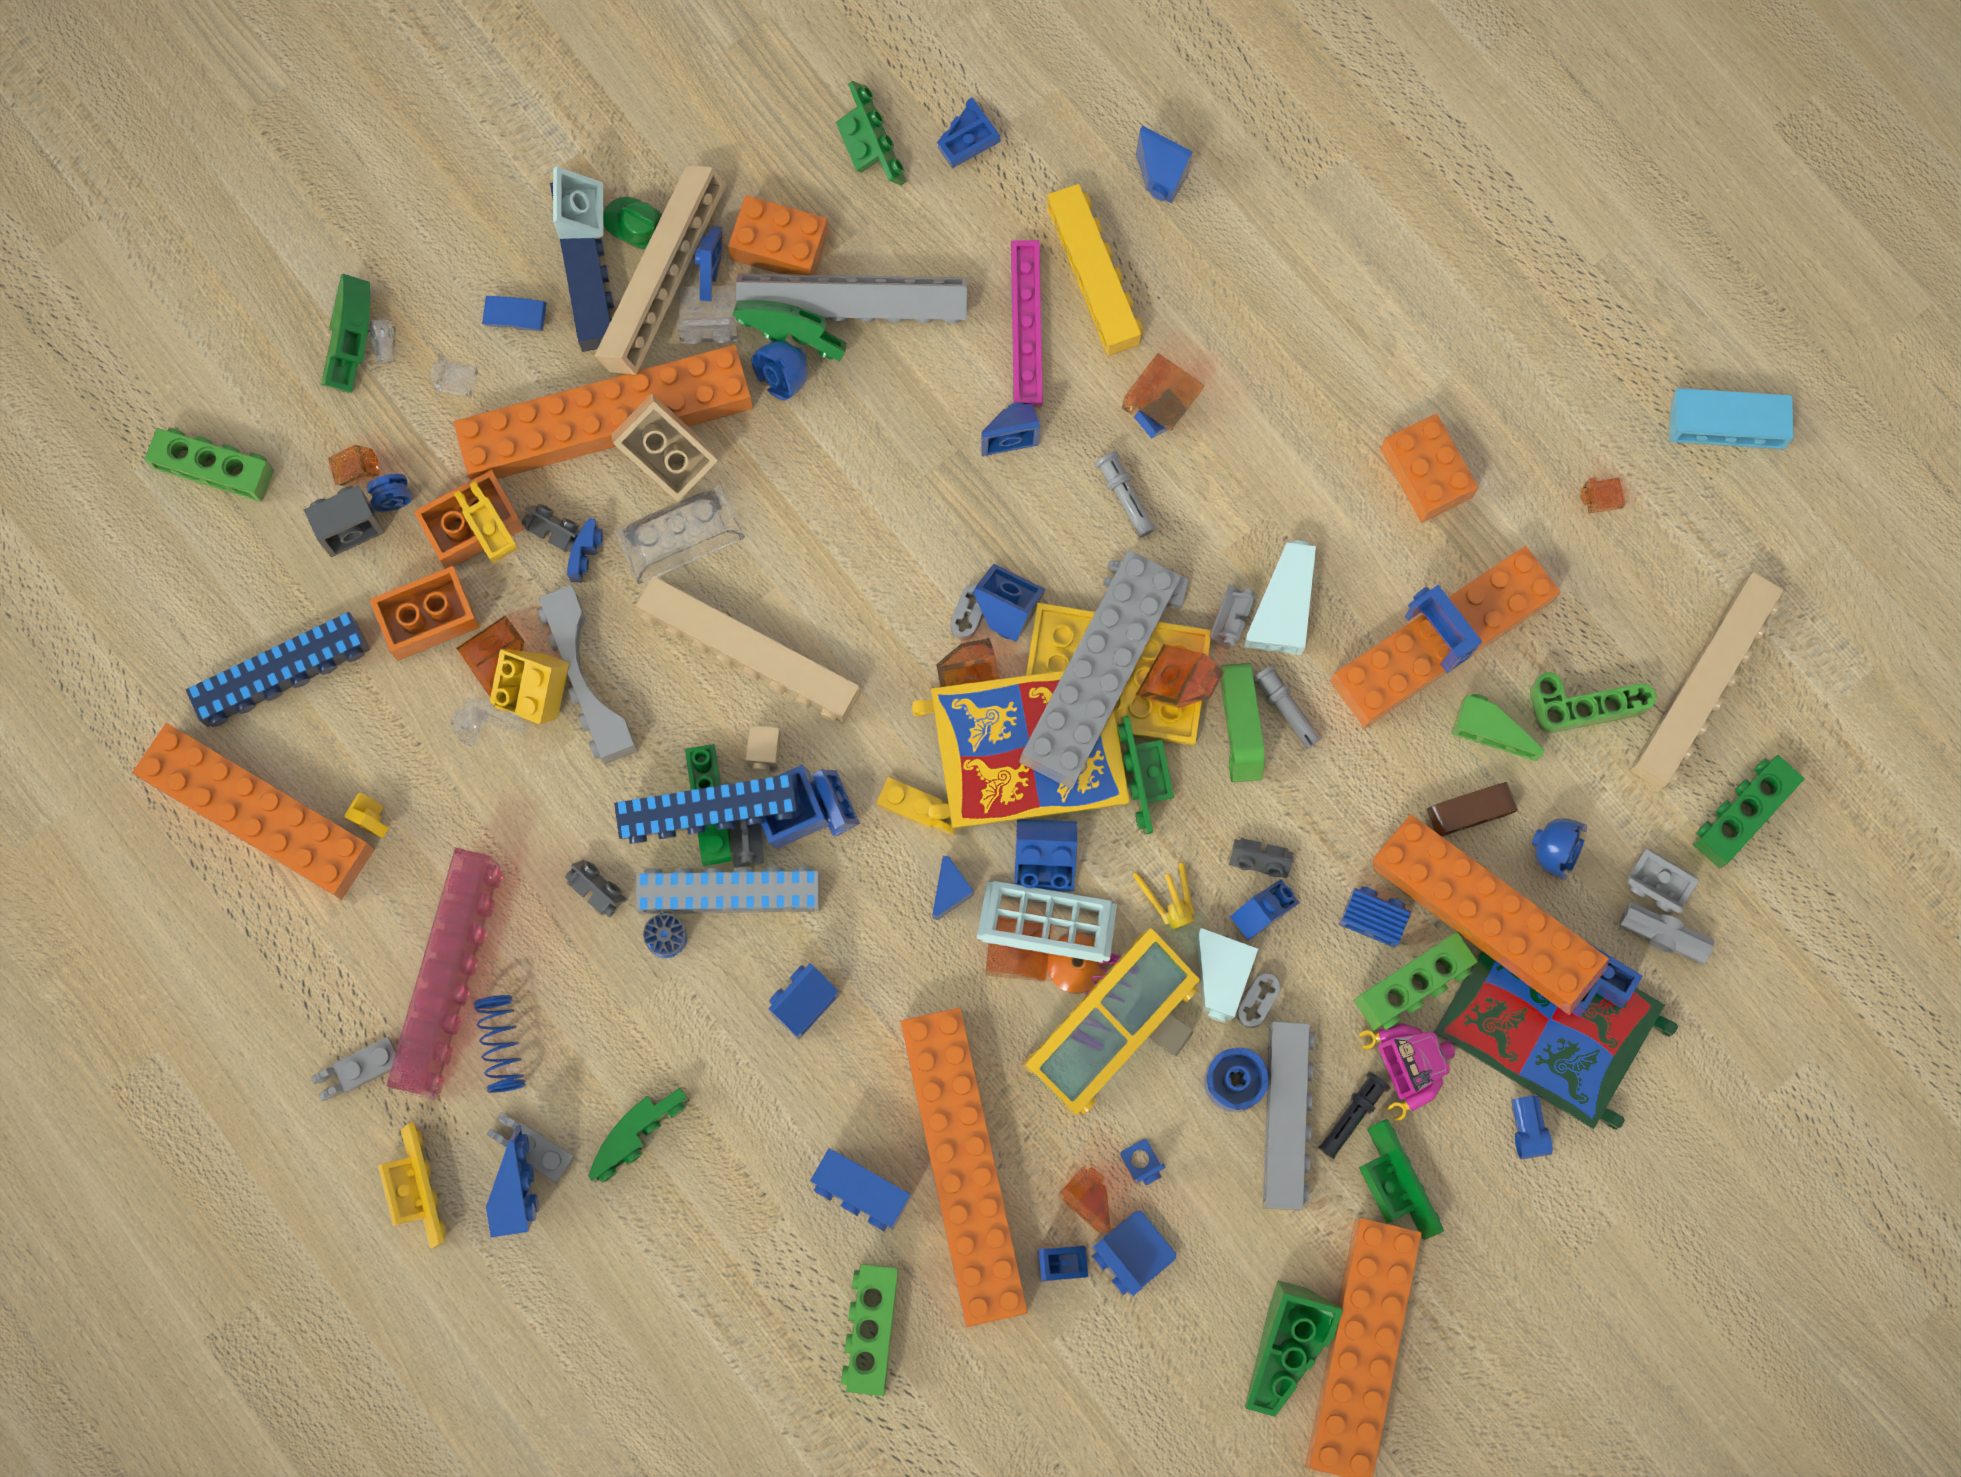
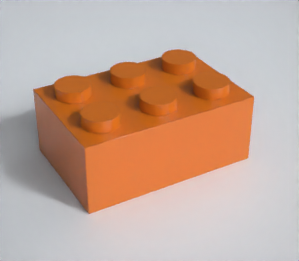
M745 195L728 244L730 259L778 274L815 275L829 233L828 220L825 217Z
M1437 413L1386 437L1380 448L1421 523L1472 499L1479 488Z
M492 470L413 511L445 569L451 566L455 567L484 551L464 517L462 507L453 494L458 490L463 493L469 507L478 503L479 499L475 497L470 486L474 481L478 484L485 498L488 497L510 536L524 530L522 523Z
M453 566L369 599L389 651L397 661L480 628L461 578Z

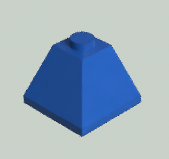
M1142 125L1139 131L1136 157L1146 189L1154 198L1172 203L1188 177L1193 152Z
M1014 403L1009 405L1007 409H1003L981 432L982 457L1038 446L1040 424L1033 405Z
M993 564L977 584L973 593L989 628L997 632L1001 637L1016 642L1027 627L1045 589Z

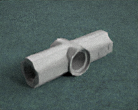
M1632 902L1628 903L1620 919L1619 927L1649 940L1648 943L1653 947L1668 953H1678L1701 965L1706 963L1714 947L1715 940L1684 927L1685 924L1681 920L1666 914L1658 915Z

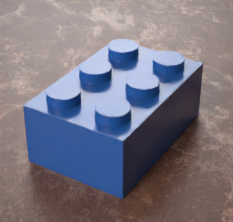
M828 1148L810 1180L815 1185L813 1190L815 1193L829 1201L832 1200L833 1196L843 1201L840 1206L857 1217L860 1211L868 1215L869 1219L867 1222L885 1232L887 1227L894 1230L911 1199V1194Z

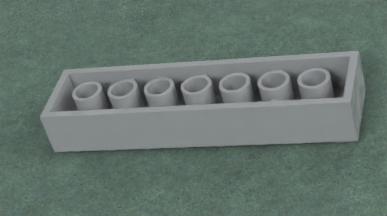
M1128 549L1024 748L1019 763L1073 789L1181 578L1180 575Z

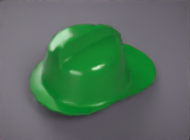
M620 197L611 201L606 206L603 213V225L614 237L636 248L646 249L662 214L648 203L631 197Z

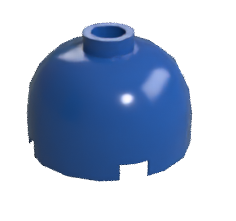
M772 341L759 348L751 358L752 368L760 383L764 380L770 386L767 391L775 398L786 401L804 387L808 377L806 356L800 348L785 341Z
M1563 818L1549 822L1544 830L1538 829L1532 841V845L1537 847L1535 856L1538 865L1552 876L1566 880L1568 876L1564 872L1566 869L1572 871L1579 858L1585 841L1579 837L1581 831L1587 833V825L1576 820Z

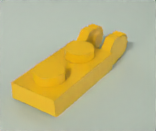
M474 481L470 486L475 497L479 499L478 503L469 507L463 493L458 490L453 494L463 509L464 517L493 564L518 550V547L488 497L485 498L478 484Z
M887 777L876 806L929 829L933 827L950 835H954L956 828L952 829L950 823L941 820L931 821L928 817V809L931 805L948 803H944L942 799Z

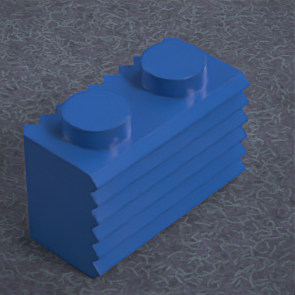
M1361 886L1360 890L1354 888L1339 925L1395 948L1400 942L1411 911L1405 909L1406 904L1400 900L1389 898L1386 901L1377 897L1378 892L1364 886Z

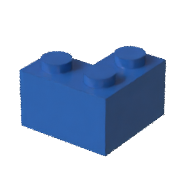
M1594 947L1609 958L1607 970L1572 1013L1578 1017L1581 1016L1596 993L1621 1008L1628 1002L1643 975Z

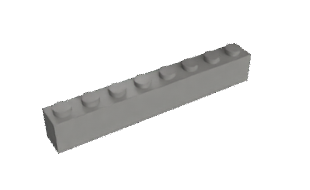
M738 273L736 279V303L737 301L747 300L780 302L811 311L821 317H829L832 321L858 318L860 321L870 322L874 321L875 318H887L889 322L915 319V321L920 323H928L932 319H944V322L959 323L961 320H967V278Z

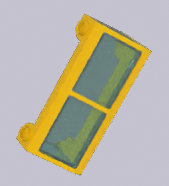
M1151 928L1139 934L1132 942L1133 947L1128 948L1124 952L1125 954L1049 1037L1038 1046L1040 1049H1036L1020 1064L1073 1115H1078L1080 1112L1085 1115L1096 1103L1093 1097L1182 999L1187 1002L1198 991L1195 985L1200 979Z

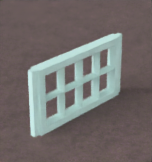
M987 882L977 939H981L982 942L1079 959L1097 962L1109 961L1117 904L1112 903L1110 900L1034 887L1026 888L1022 885ZM1001 897L1021 899L1019 912L999 909ZM1028 900L1046 903L1045 917L1027 914ZM1053 906L1073 908L1071 921L1052 918ZM1079 910L1099 912L1097 925L1079 923ZM998 917L1017 920L1015 933L996 930ZM1024 921L1043 924L1041 938L1022 935ZM1050 926L1069 929L1068 942L1048 939ZM1076 930L1095 933L1094 947L1075 944Z

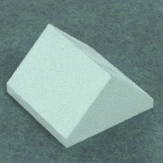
M556 166L553 168V223L559 239L600 238L603 236V182Z

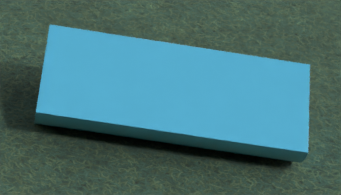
M1677 388L1670 410V442L1785 449L1793 439L1792 395Z

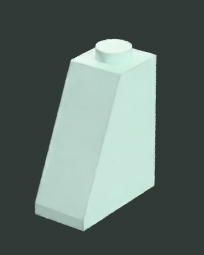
M1201 928L1197 934L1196 941L1202 1007L1204 1011L1209 1012V1018L1225 1023L1226 1019L1232 1020L1235 1017L1258 949Z

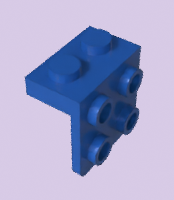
M1135 1211L1092 1247L1095 1252L1092 1258L1103 1271L1108 1268L1115 1277L1112 1280L1115 1287L1122 1295L1128 1293L1130 1297L1138 1293L1143 1286L1176 1259V1253L1141 1211Z

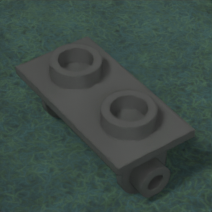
M542 504L525 508L526 511L531 513L530 515L526 514L522 520V524L527 531L545 539L550 530L552 534L548 542L564 552L568 550L571 552L575 538L580 532L577 523L567 518L562 520L553 515L554 511Z
M746 820L735 822V828H731L734 866L763 864L760 824L747 825Z
M1242 837L1240 840L1234 839L1229 865L1242 870L1266 873L1272 877H1288L1293 863V852H1289L1288 848L1267 844L1264 853L1260 852L1261 842Z
M584 860L571 864L570 867L573 869L565 876L568 880L567 884L582 897H585L591 890L593 895L587 902L602 916L607 915L611 917L617 910L615 906L627 901L621 894V889L616 884L606 881L599 874L600 871L594 864Z

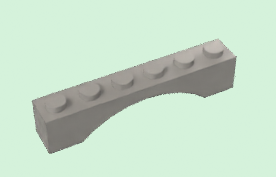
M570 585L539 597L542 607L537 608L543 625L549 624L552 633L547 635L553 651L559 650L562 660L569 662L567 677L569 676L572 687L568 688L574 705L579 703L583 711L578 717L584 731L590 730L593 740L589 741V745L594 757H600L603 763L607 764L638 752L625 719L598 701L584 680L580 666L579 646L586 618L573 586Z

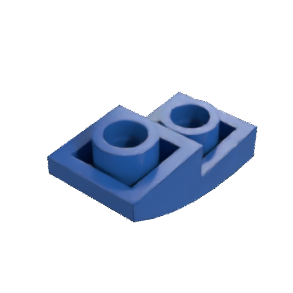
M486 296L482 324L488 327H513L517 330L543 331L547 303L524 298Z
M588 519L572 547L567 567V576L570 582L582 583L583 573L587 574L589 568V558L585 555H596L597 546H602L603 530L599 528L595 519Z

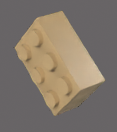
M653 393L611 434L613 444L677 502L718 462L716 451Z

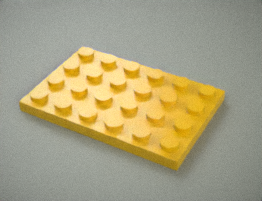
M1037 603L1026 676L1065 671L1095 612ZM1158 622L1114 707L1116 724H1121V717L1129 715L1133 737L1195 746L1212 630Z

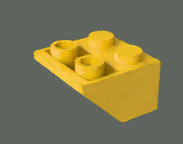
M500 649L489 706L537 724L557 719L569 662L544 653Z

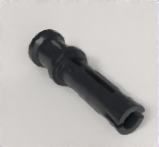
M1372 1072L1366 1074L1367 1079L1358 1092L1352 1093L1350 1099L1352 1103L1323 1143L1318 1147L1332 1159H1335L1339 1150L1352 1135L1367 1113L1374 1112L1376 1109L1374 1105L1384 1091L1388 1092L1391 1088L1384 1080Z

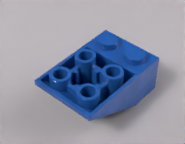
M521 1125L515 1127L508 1142L486 1205L491 1238L529 1232L532 1222L536 1220V1213L539 1212L537 1194H532L531 1183L534 1182V1170L532 1164H527L526 1153L530 1150L527 1134H522Z

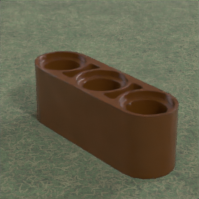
M1508 782L1496 784L1427 808L1434 831L1442 837L1518 811Z

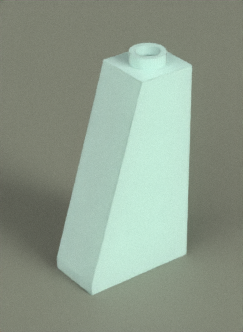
M1301 540L1286 543L1244 640L1243 648L1302 655L1306 645L1316 546H1310L1308 542Z

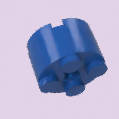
M1231 1048L1222 1051L1210 1062L1204 1076V1089L1209 1099L1217 1107L1229 1112H1241L1253 1107L1263 1098L1268 1088V1072L1264 1061L1255 1052L1246 1048ZM1240 1074L1242 1076L1240 1082L1243 1086L1238 1084L1234 1087L1231 1084L1232 1079L1229 1075Z

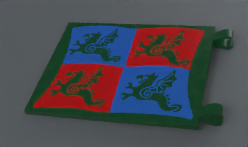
M1481 951L1477 958L1478 962L1471 968L1472 974L1465 978L1434 1033L1532 1093L1539 1095L1545 1101L1591 1129L1595 1128L1599 1119L1612 1129L1617 1130L1621 1128L1625 1121L1624 1117L1606 1107L1652 1027L1667 1037L1675 1034L1678 1029V1025L1675 1022L1660 1016L1665 1004L1636 988L1628 1002L1621 1008L1596 993L1581 1016L1578 1017L1573 1013L1568 1015L1500 963Z

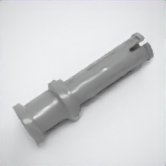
M1114 451L1097 460L1094 465L1096 468L1101 469L1108 482L1107 488L1116 493L1139 538L1150 534L1156 528L1129 483L1131 475L1124 471L1118 460L1119 454L1117 451Z
M1272 664L1253 678L1254 683L1259 684L1267 695V702L1271 703V705H1276L1303 742L1305 748L1308 749L1321 740L1322 737L1290 696L1289 685L1283 684L1275 673V666Z

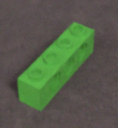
M156 428L144 458L152 469L259 502L263 500L274 471L267 463V459L259 454L250 453L249 456L239 453L240 451L230 445L223 444L222 447L212 445V442L206 438L195 436V439L186 437L182 431L174 428H168L167 431ZM188 450V454L184 458L178 459V454L181 451ZM216 458L212 466L205 467L207 460ZM243 466L240 474L232 475L236 467Z
M1456 932L1359 995L1353 1001L1373 1031L1380 1026L1387 1030L1401 1021L1398 1015L1403 1011L1407 1010L1411 1014L1425 1005L1422 999L1429 994L1436 998L1449 988L1446 983L1453 978L1458 983L1471 975L1470 967L1478 961L1458 932ZM1436 962H1440L1446 967V975L1438 972ZM1412 977L1418 978L1422 982V990H1418L1413 986ZM1388 993H1393L1397 996L1399 1000L1398 1006H1394L1389 1002Z
M861 1264L860 1271L854 1270L852 1289H856L858 1292L856 1302H850L848 1321H854L853 1334L847 1333L845 1353H850L849 1366L843 1365L841 1385H847L846 1392L884 1396L898 1268ZM869 1289H878L882 1294V1301L876 1307H869L864 1301V1295ZM867 1320H873L878 1325V1334L872 1339H867L861 1334V1325ZM862 1352H869L873 1355L875 1364L871 1370L864 1371L858 1367L857 1358Z

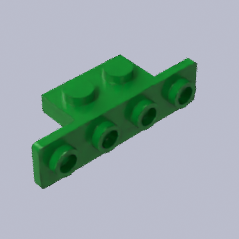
M851 81L848 83L857 108L836 121V124L855 170L862 173L880 161L889 181L899 185L905 184L904 167L895 156L893 151L894 143L883 128L884 120L879 111L875 109L871 90L866 85Z
M1129 715L1121 717V724H1117L1120 742L1125 741L1127 753H1123V760L1126 771L1131 770L1133 782L1129 783L1131 798L1138 802L1139 811L1135 812L1138 830L1143 829L1144 835L1151 834L1153 829L1147 804L1174 798L1163 740L1135 745Z
M1385 1119L1369 1127L1367 1130L1380 1157L1360 1166L1359 1169L1386 1223L1388 1224L1410 1213L1418 1231L1421 1232L1423 1240L1442 1233L1444 1228L1440 1218L1434 1211L1426 1195L1425 1188L1420 1183L1411 1165V1161L1405 1154L1397 1138L1396 1131L1391 1126L1389 1120Z

